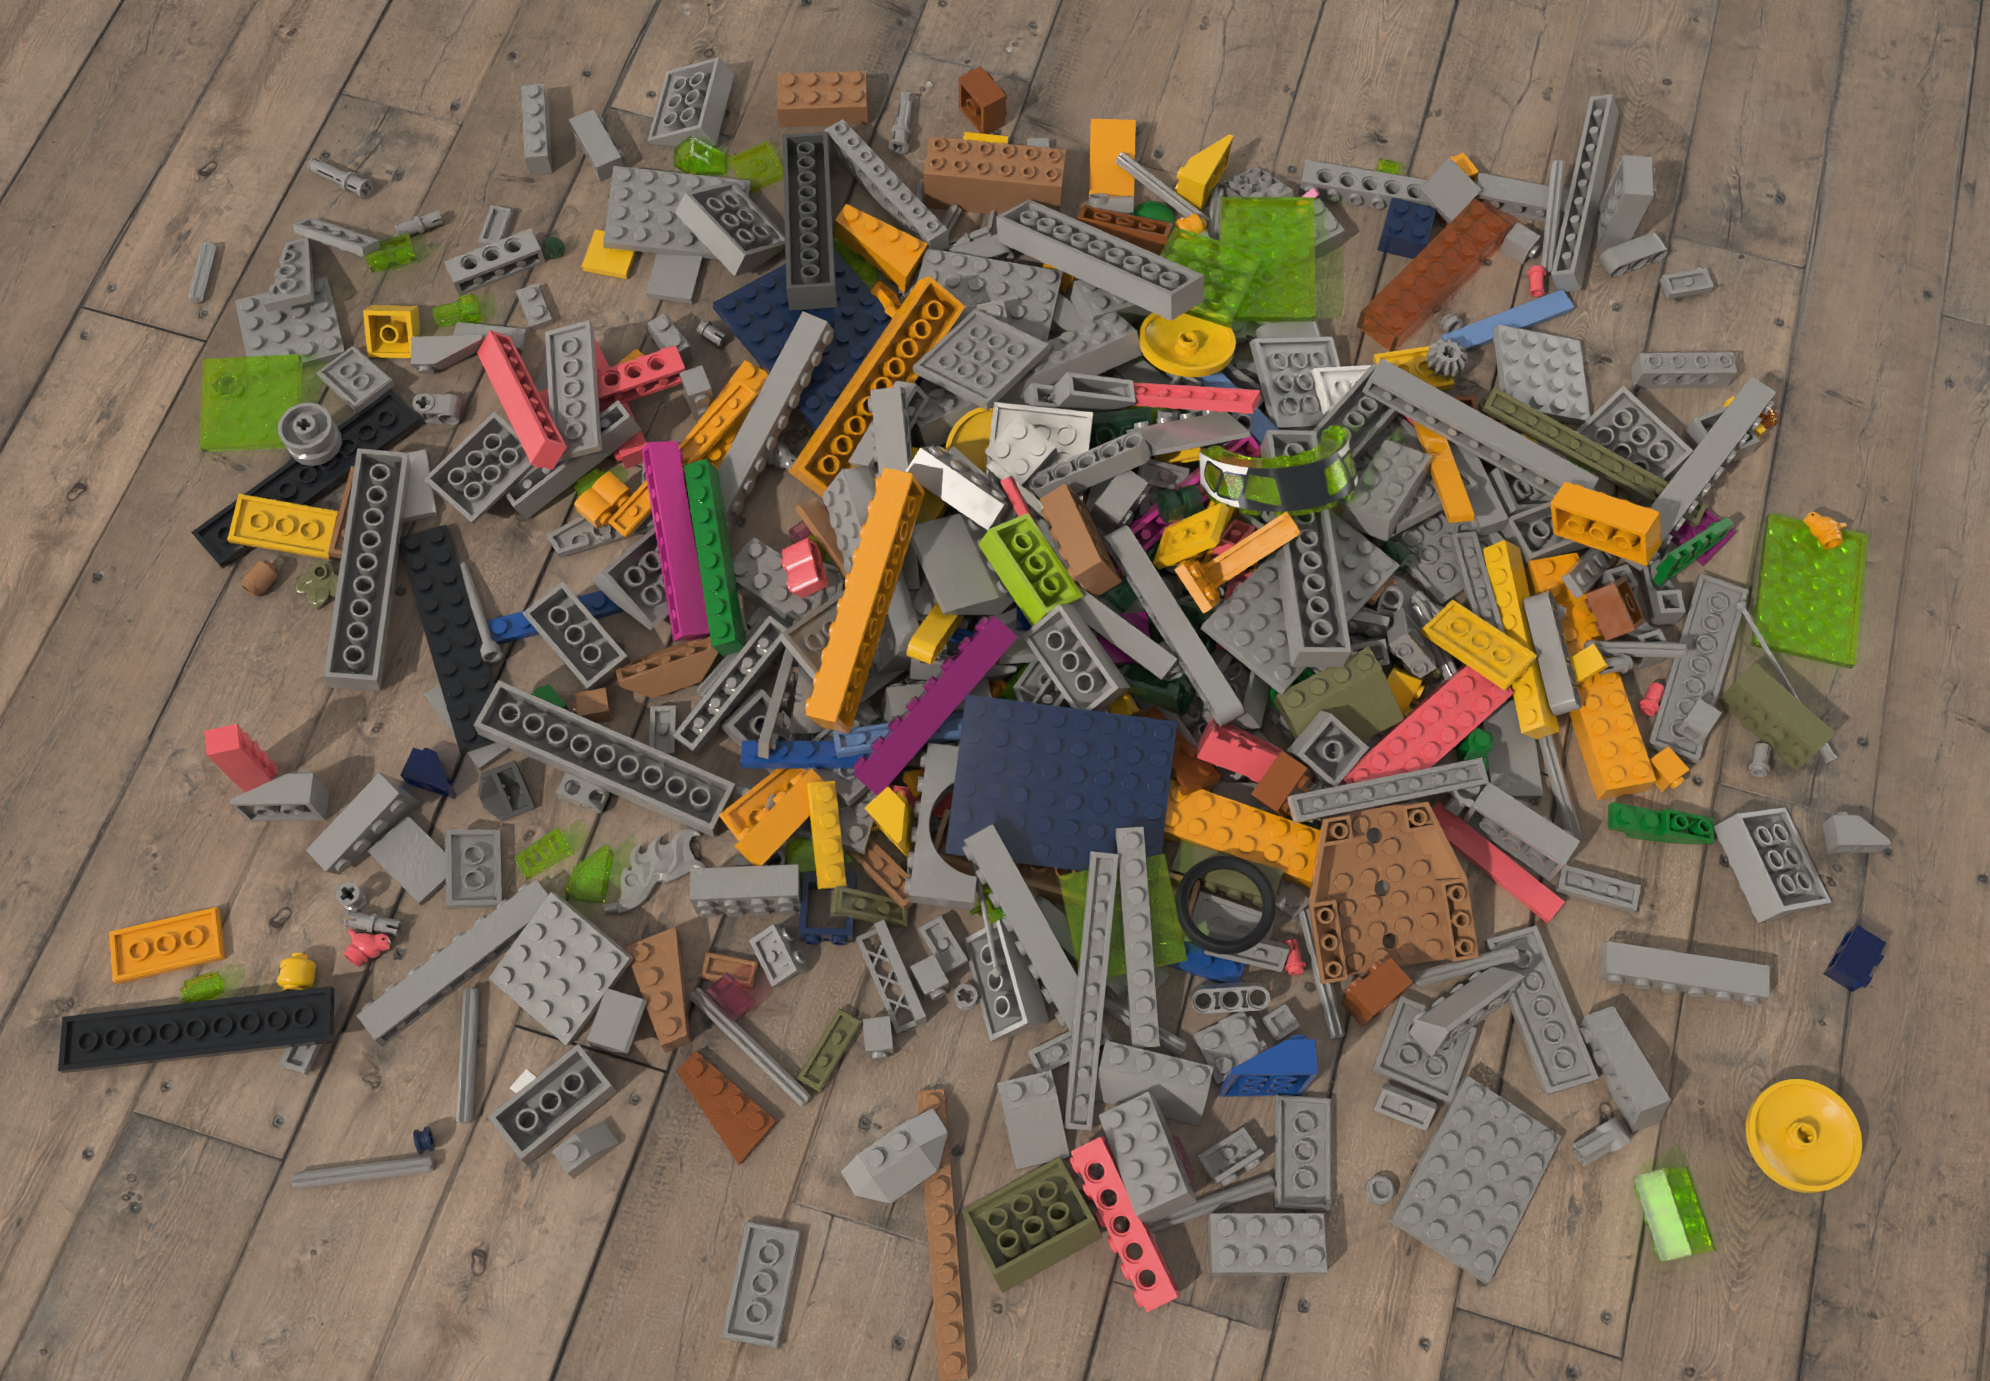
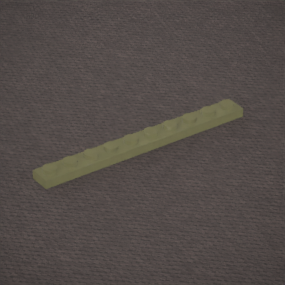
M1496 387L1490 391L1481 411L1650 504L1655 502L1669 484L1665 480ZM1697 498L1695 500L1699 503L1692 513L1688 514L1685 512L1682 516L1686 519L1685 523L1692 527L1699 524L1708 505Z

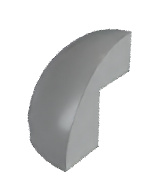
M800 664L790 720V733L821 732L825 728L820 727L806 715V702L812 696L814 685L813 679Z

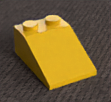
M1230 134L1189 158L1185 167L1181 166L1176 178L1179 181L1175 187V192L1200 211L1204 208L1212 193V189L1216 187L1228 166L1234 137Z

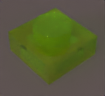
M1379 158L1376 171L1399 175L1401 163Z

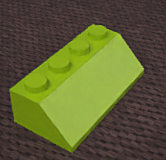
M1029 513L990 528L979 542V547L1032 627L1059 604L1074 605L1084 597Z

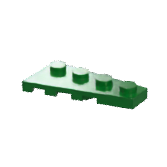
M1727 517L1718 523L1715 521L1705 531L1671 551L1666 559L1656 567L1658 572L1653 581L1661 587L1724 539L1734 523Z

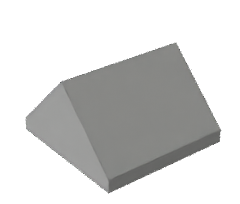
M606 988L587 1038L590 1046L595 1050L628 1053L647 1001Z

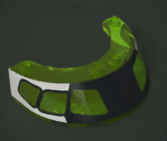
M1340 425L1329 426L1328 429L1322 431V441L1318 446L1309 451H1302L1294 456L1279 455L1274 458H1253L1232 453L1221 446H1211L1208 450L1199 451L1202 491L1216 504L1223 502L1227 507H1230L1229 505L1238 507L1239 513L1259 516L1261 511L1275 512V516H1280L1288 511L1290 516L1319 512L1337 506V500L1341 498L1348 500L1356 492V485H1358V476L1348 433Z

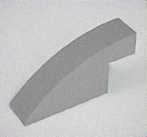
M1067 372L1054 386L1031 383L1024 391L1025 405L1093 413L1123 408L1136 403L1133 380Z

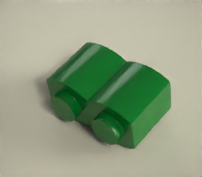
M1479 728L1473 729L1458 743L1456 750L1457 762L1482 758L1487 773L1489 767L1487 755L1493 746L1492 733Z

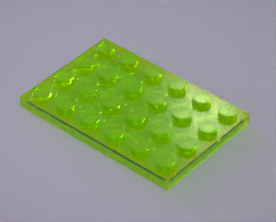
M1221 197L1220 317L1224 321L1315 322L1314 197Z
M1772 513L1768 514L1765 521L1754 623L1770 650L1849 669L1855 666L1868 535L1841 530L1843 542L1835 548L1824 549L1819 544L1818 538L1812 535L1809 527L1803 520ZM1752 630L1751 646L1763 648Z

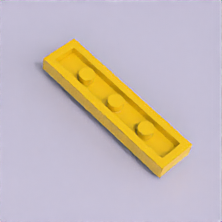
M835 781L810 782L807 784L818 890L832 889L836 886L846 887Z

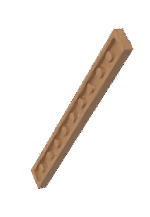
M944 1089L917 1091L918 1115L933 1108L947 1129ZM947 1137L939 1171L924 1181L939 1381L968 1380L949 1142Z

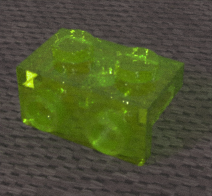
M409 233L379 241L380 249L365 255L366 262L372 273L417 260Z

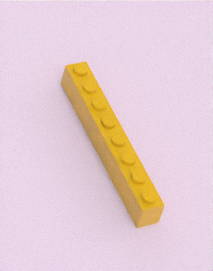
M1503 540L1483 549L1488 576L1503 629L1506 635L1536 654L1524 605V599L1530 597L1521 551L1516 545ZM1536 657V660L1511 686L1514 692L1513 696L1521 734L1537 740L1560 731L1557 717L1552 713L1548 702L1538 658Z

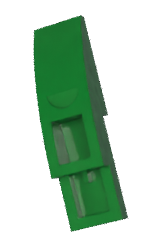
M1617 802L1608 804V829L1624 832L1626 837L1675 844L1714 843V818L1667 808L1663 811H1656Z

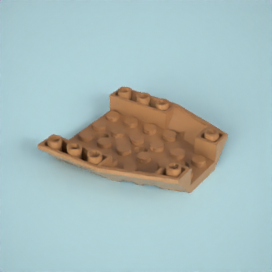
M1429 802L1379 806L1334 815L1322 820L1308 903L1321 984L1348 980L1347 975L1368 972V969L1381 959L1384 963L1390 957L1399 967L1441 959H1448L1454 962L1479 957L1467 877ZM1371 828H1377L1379 838L1377 841L1370 843L1367 840V832ZM1384 880L1387 884V891L1382 895H1377L1375 885L1378 881ZM1388 933H1393L1395 943L1393 946L1386 948L1383 945V937Z

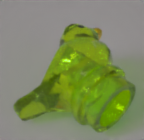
M986 883L982 886L991 925L1003 918L1005 914L1001 907L995 909L988 896L992 891ZM979 896L975 908L969 911L971 916L976 914L983 916Z

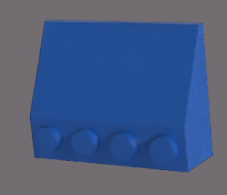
M1306 1035L1290 1036L1289 1040H1285L1230 1070L1218 1091V1097L1301 1096L1318 1074L1315 1039H1307Z

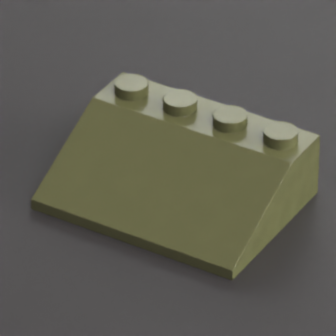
M1369 646L1349 656L1343 667H1328L1288 688L1282 695L1280 693L1277 694L1274 699L1295 740L1320 710L1335 716L1362 742L1404 720L1383 670Z
M1060 1157L961 1210L1002 1293L1103 1238L1092 1213Z

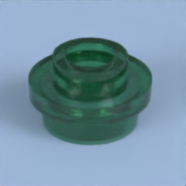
M548 237L542 244V253L546 258L557 259L565 252L564 243L557 237Z

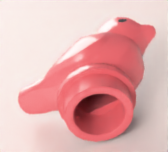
M349 929L348 933L352 937V944L346 947L347 950L343 955L360 968L363 963L366 964L369 958H376L382 951L389 950L391 940L385 934L356 933L353 929Z

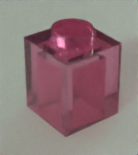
M727 972L706 990L721 1009L734 1021L745 1015L755 1003L741 984Z

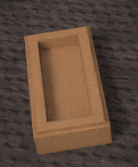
M706 952L700 979L753 989L759 962Z

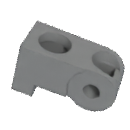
M567 772L556 791L560 801L584 807L595 813H602L610 796L607 790Z

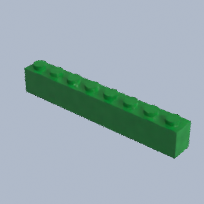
M704 459L684 465L711 645L722 656L740 652L746 645L719 474L710 461Z

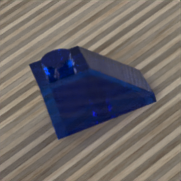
M413 748L400 774L403 780L408 785L455 799L457 794L444 764L437 756L438 753L428 748H423V750Z

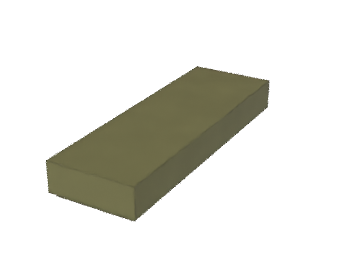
M836 886L833 892L831 914L874 923L884 920L888 926L904 929L908 927L909 908L904 911L888 896Z
M838 1008L798 1075L797 1081L821 1094L861 1027L862 1021Z

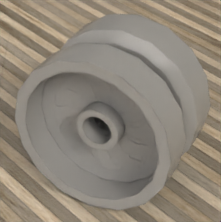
M310 402L297 404L289 408L281 416L278 423V435L292 457L303 465L315 466L324 464L331 460L340 450L342 444L341 433L327 409L319 404Z

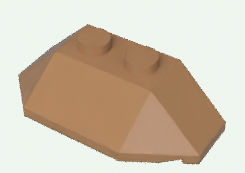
M710 637L688 640L638 657L615 671L620 687L653 699L659 696H667L673 691L689 688L701 682L716 658L718 651L712 647Z

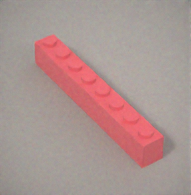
M490 330L477 354L528 456L529 462L537 468L544 467L553 470L567 446L511 337Z

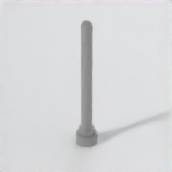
M462 562L459 564V568L483 642L480 653L484 662L494 663L502 658L503 653L500 645L492 640L467 563Z

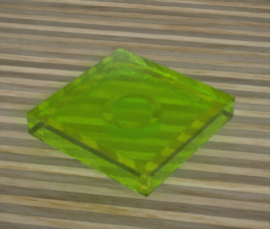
M768 140L727 158L737 178L750 181V193L784 179L783 165Z

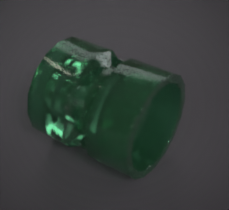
M1194 484L1179 487L1177 490L1173 488L1159 491L1157 494V508L1164 523L1179 521L1182 517L1185 519L1203 511L1202 497L1198 487Z

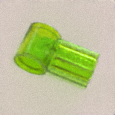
M464 294L457 299V302L432 307L437 327L452 325L457 322L478 324L482 320L479 299L474 294Z

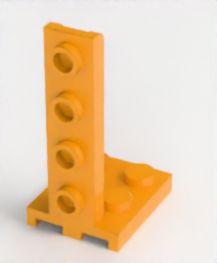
M1286 511L1202 566L1192 557L1174 570L1204 614L1222 600L1217 587L1302 532L1288 511Z

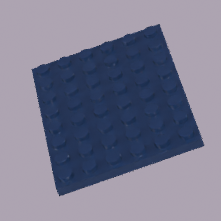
M835 249L837 307L789 311L786 289V264L713 302L715 312L768 375L803 311L830 324L834 330L833 339L829 345H826L822 353L821 362L818 366H815L811 374L810 383L800 394V401L796 407L815 431L892 320L884 312L885 309L880 300L870 292L871 290ZM919 376L914 384L919 386L923 377Z
M966 695L945 853L966 856L962 849L966 845L963 839L993 824L1015 863L1088 872L1090 851L1117 854L1116 828L1144 827L1147 880L1158 881L1177 722Z

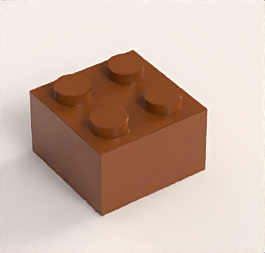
M979 66L959 77V109L981 134H990L1005 126L1007 95L1003 88H999L996 85L992 75L986 73Z
M1626 575L1597 586L1585 594L1587 597L1585 599L1586 606L1590 613H1594L1597 620L1595 623L1596 629L1600 636H1604L1606 641L1634 631L1646 622Z
M1281 750L1251 795L1279 816L1288 819L1291 816L1287 797L1311 792L1316 785V782H1314L1316 776L1306 766Z
M1391 957L1384 963L1381 959L1378 960L1363 976L1365 979L1359 976L1344 992L1346 997L1341 1004L1362 1028L1402 996L1413 983Z

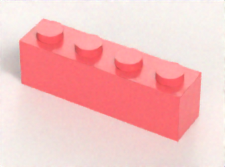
M237 724L204 731L206 755L244 792L272 781L278 775L276 762L271 760L266 751H262L258 743L250 738L248 732H244Z

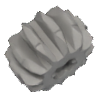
M1449 337L1445 342L1439 338L1435 344L1432 343L1426 355L1428 370H1435L1434 375L1436 376L1440 373L1444 379L1448 374L1454 378L1457 373H1461L1464 370L1468 355L1465 354V347L1458 346L1459 340L1453 343Z

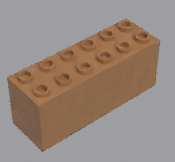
M929 136L923 173L925 206L932 209L948 210L951 205L956 204L962 209V212L990 214V211L995 210V213L1002 214L1030 199L1060 212L1064 187L1066 150Z

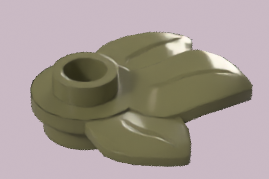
M316 561L311 565L309 572L301 575L297 580L296 593L307 594L308 602L317 610L325 604L329 596L334 598L336 596L338 575L335 574L333 566L327 561ZM323 568L325 571L324 575L318 577V570Z

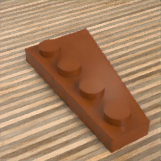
M1156 707L1139 711L1136 714L1137 717L1167 720ZM1176 728L1171 778L1172 780L1177 779L1181 785L1179 788L1181 794L1184 796L1218 784L1222 776L1214 769L1212 764L1197 758V749Z
M694 1051L676 1072L740 1166L777 1122L697 1051Z

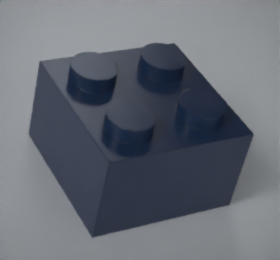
M1392 198L1377 250L1422 261L1431 233L1436 208Z

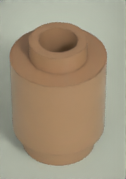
M258 560L242 578L244 581L240 585L251 595L257 597L259 594H263L279 577L276 573L278 569L268 560H265L264 563Z

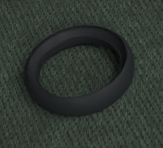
M1215 856L1195 864L1184 875L1176 892L1175 911L1181 929L1194 944L1212 953L1228 955L1249 950L1266 936L1274 921L1276 902L1269 880L1255 865L1234 856ZM1214 870H1233L1247 876L1256 885L1261 894L1263 902L1261 919L1253 931L1240 939L1222 941L1211 938L1202 933L1190 917L1188 896L1192 886L1200 877Z

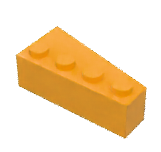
M848 204L844 206L835 219L834 237L855 254H860L864 257L867 264L879 269L887 280L895 282L898 288L905 293L915 278V273L922 265L928 243Z

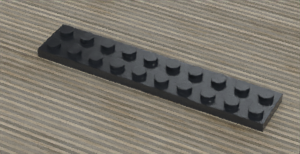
M390 389L361 412L356 413L337 427L342 436V444L339 452L331 460L321 465L309 466L303 465L293 458L244 495L310 506L348 478L351 466L355 467L357 448L385 451L421 425L422 422L402 399ZM237 500L191 532L222 569L252 548V546L229 543L227 540Z
M447 525L403 536L400 538V549L460 754L497 743L479 735L474 727V723L492 693L495 683L488 661H483L480 653L483 643Z
M329 986L62 1017L58 1071L69 1073L333 1043L335 989Z

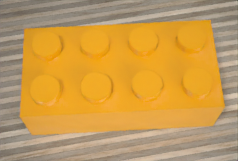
M1564 482L1550 503L1554 535L1645 566L1649 564L1661 546L1660 512L1652 508H1645L1628 500H1621L1603 492H1596L1569 482Z

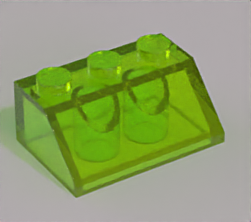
M1688 1166L1663 1168L1633 1177L1635 1194L1641 1200L1644 1209V1221L1650 1228L1653 1237V1248L1661 1262L1716 1251Z

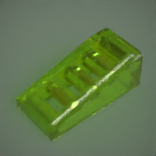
M558 827L514 858L528 880L574 853ZM558 842L561 848L556 850L553 843ZM546 847H548L552 853L548 857L545 851L543 850ZM539 852L543 859L539 863L534 855ZM528 857L534 865L531 869H529L525 861Z

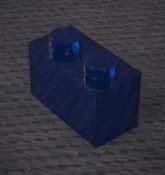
M1856 925L1846 932L1823 974L1851 992L1860 987H1867L1873 978V974H1871L1873 967L1878 966L1885 956V953L1882 951L1886 942Z

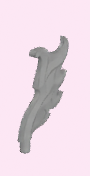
M684 829L679 831L666 845L660 844L663 837L661 835L651 842L644 854L639 853L642 848L640 844L633 848L630 854V863L633 869H623L620 878L621 897L616 903L604 904L605 914L618 913L622 915L631 912L648 899L658 883L670 884L690 874V869L706 868L702 862L694 858L690 850L692 838L700 837L701 834L694 829Z

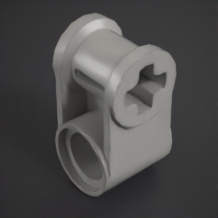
M420 393L414 397L412 404L422 423L450 426L459 423L462 408V399L453 394Z

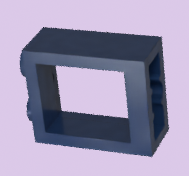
M803 872L799 920L800 940L810 945L821 944V941H828L838 946L854 942V918L847 917L846 928L807 927L810 890H818L816 872ZM845 873L846 888L857 890L856 873ZM832 888V889H819V890H832V891H834V888Z

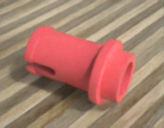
M1532 266L1527 273L1530 278L1529 295L1540 297L1545 293L1544 277H1546L1547 273L1543 266Z
M1650 683L1644 699L1639 702L1641 713L1647 716H1653L1657 713L1665 689L1663 685Z
M1296 939L1293 940V943L1292 940L1284 941L1283 943L1289 944L1290 949L1286 959L1287 965L1285 970L1291 976L1304 973L1306 963L1302 961L1299 941Z

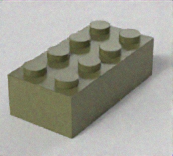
M1756 662L1718 700L1728 713L1733 714L1739 719L1747 730L1752 731L1762 740V743L1769 744L1772 750L1782 758L1783 762L1793 767L1796 771L1836 734Z

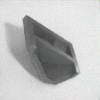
M515 760L481 773L478 796L483 807L500 821L535 808L527 782Z

